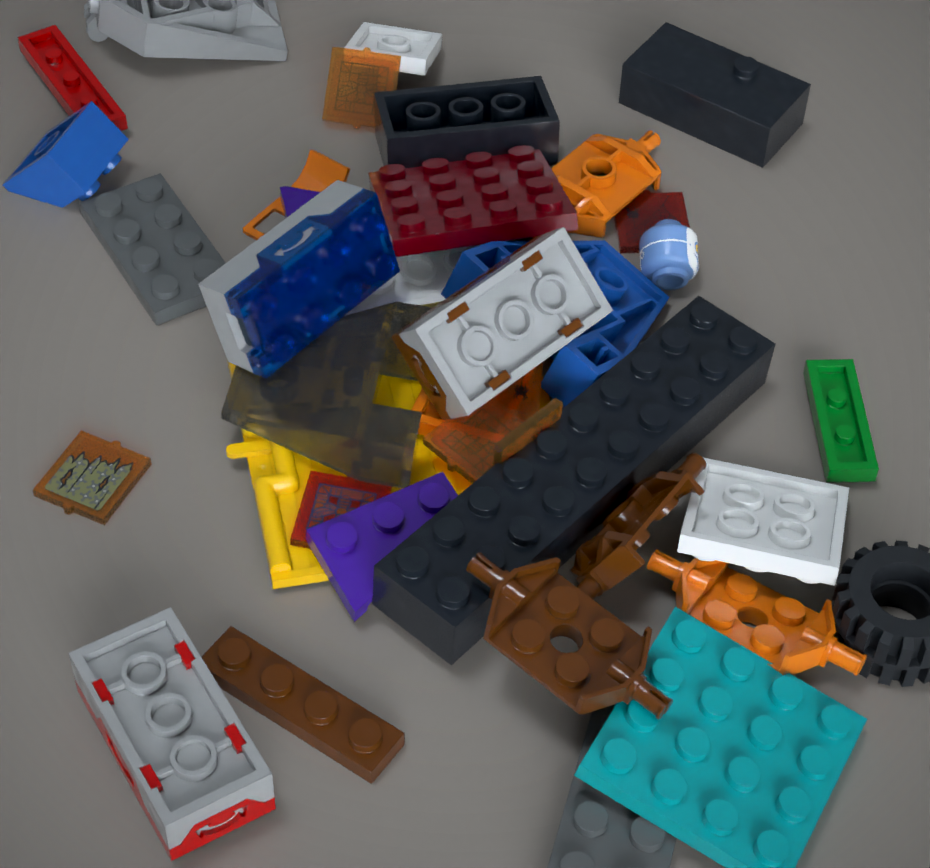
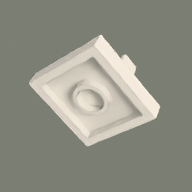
M363 22L344 47V62L389 68L387 89H393V85L398 81V72L425 76L428 68L441 50L442 34ZM379 68V77L387 78L388 70ZM378 78V83L383 84H377V86L386 88L384 84H386L387 79Z

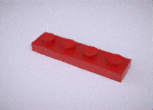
M56 25L17 37L21 53L69 116L92 101L120 131L128 129L124 112Z

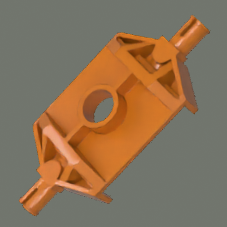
M649 130L638 141L631 138L625 140L594 134L551 168L577 212L578 230L567 231L568 233L603 238L606 232V223L651 184L654 186V190L657 191L659 189L661 170L649 155L661 143V139L656 132L653 134V131ZM602 173L606 174L605 176H595Z
M656 549L651 555L647 569L673 581L671 590L676 592L677 608L773 663L768 665L782 675L788 673L795 675L818 665L824 668L828 661L853 673L855 676H858L867 655H863L838 642L839 639L834 637L836 627L831 600L826 599L822 610L818 613L804 606L798 600L786 597L755 581L752 577L729 568V563L717 560L702 561L696 558L690 563L686 561L682 563L661 552L659 549ZM742 622H749L751 624L756 625V627L752 628L746 626Z

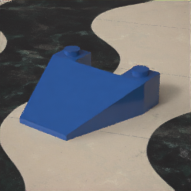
M605 240L573 241L613 311L550 356L554 361L539 386L562 409L639 346L670 298ZM491 241L463 251L441 295L446 299L529 241Z

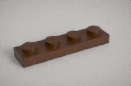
M232 626L202 655L203 661L222 690L371 784L405 745L404 732Z

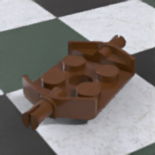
M691 453L677 469L671 472L659 471L629 489L626 500L607 516L601 531L593 539L583 543L576 550L574 566L570 569V572L579 583L577 588L594 600L597 596H601L605 591L617 585L645 564V560L636 550L651 535L647 527L653 520L658 521L666 516L678 504L679 498L691 492L697 493L699 496L705 492L695 481L707 466L702 456L697 453Z
M481 552L471 559L466 571L490 588L489 598L492 599L483 639L578 714H587L622 701L628 705L633 699L655 715L658 720L668 711L673 703V699L649 683L644 675L652 629L649 626L644 630L642 636L561 576L558 573L561 560L557 557L514 568L511 572L508 570L503 571ZM559 636L568 637L578 645L579 650L568 653L561 652L551 644L550 640Z

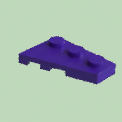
M443 472L306 530V542L354 622L367 611L368 605L372 602L374 565L458 496Z

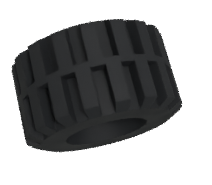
M896 540L894 546H888L885 541L876 542L873 544L872 551L863 547L855 552L853 559L848 558L843 564L831 600L836 627L834 637L839 639L838 642L863 655H867L866 661L859 673L863 677L867 678L869 674L879 677L878 683L889 686L891 680H897L900 682L901 687L913 686L917 678L923 684L930 682V548L920 544L918 549L908 547L907 541ZM889 606L902 609L913 615L916 620L895 617L884 611L881 607Z

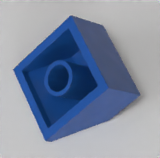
M91 101L46 132L3 183V186L9 192L61 208L77 198L80 201L87 200L101 186V183L97 180L101 174L106 175L121 161L122 157L118 152L129 139Z

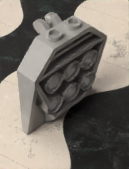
M88 0L84 5L86 33H88L90 39L99 43L110 37L143 57L286 61L288 50L275 0Z

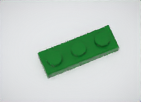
M806 360L803 374L826 482H875L879 467L854 360Z

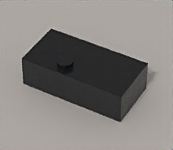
M665 22L623 63L619 103L763 168L803 124L811 84L758 62L752 57L744 56Z
M541 76L374 92L375 136L384 166L400 164L405 169L420 167L425 160L431 158H444L448 162L465 160L466 155L473 152H488L492 156L508 154L510 148L521 145L531 146L535 150L540 149L549 166L558 163L560 120Z

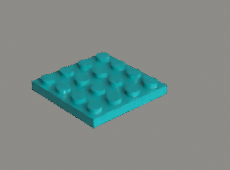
M675 607L648 651L644 675L649 683L673 699L672 705L658 720L655 715L634 699L628 705L623 701L617 703L581 761L574 776L725 868H795L861 734L867 718L792 674L782 675L768 665L773 663Z

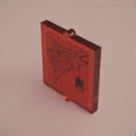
M645 190L614 216L620 253H640V237L647 229L655 226L661 220H677L682 225L690 228L683 192L651 193L649 190Z

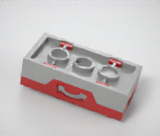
M171 607L68 653L77 691L171 861L276 809L272 772Z

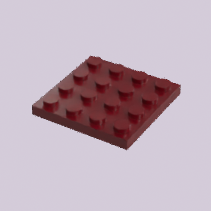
M515 146L508 150V154L495 156L488 152H473L466 155L465 160L448 162L444 158H431L425 160L420 167L406 169L400 164H390L381 167L379 171L368 173L370 190L394 257L481 245L491 241L534 237L562 227L566 231L578 230L575 208L541 150H535L531 146Z

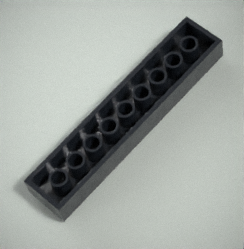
M697 296L560 410L556 416L554 415L375 564L372 604L450 665L454 664L484 637L492 599L489 598L490 588L466 571L467 565L473 557H476L477 553H483L486 558L503 571L508 570L511 572L514 568L555 557L561 560L560 568L576 554V550L583 543L591 540L604 527V520L616 507L626 500L627 492L633 485L659 471L667 472L765 384L776 343L701 296Z

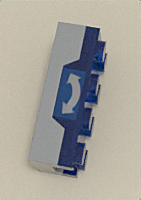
M336 180L198 285L228 362L263 378H267L399 273L400 269L377 193Z

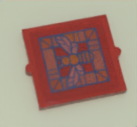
M310 471L291 534L290 545L311 549L306 540L307 529L391 494L392 485L356 479L354 474L343 477Z

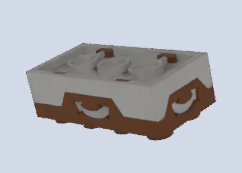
M562 227L536 236L393 334L391 338L441 419L448 420L469 416L603 319L613 309L566 229Z

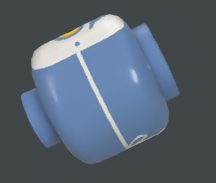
M665 219L647 229L640 237L641 273L661 290L680 289L695 277L699 270L698 240L696 233L691 228L682 225L677 220Z

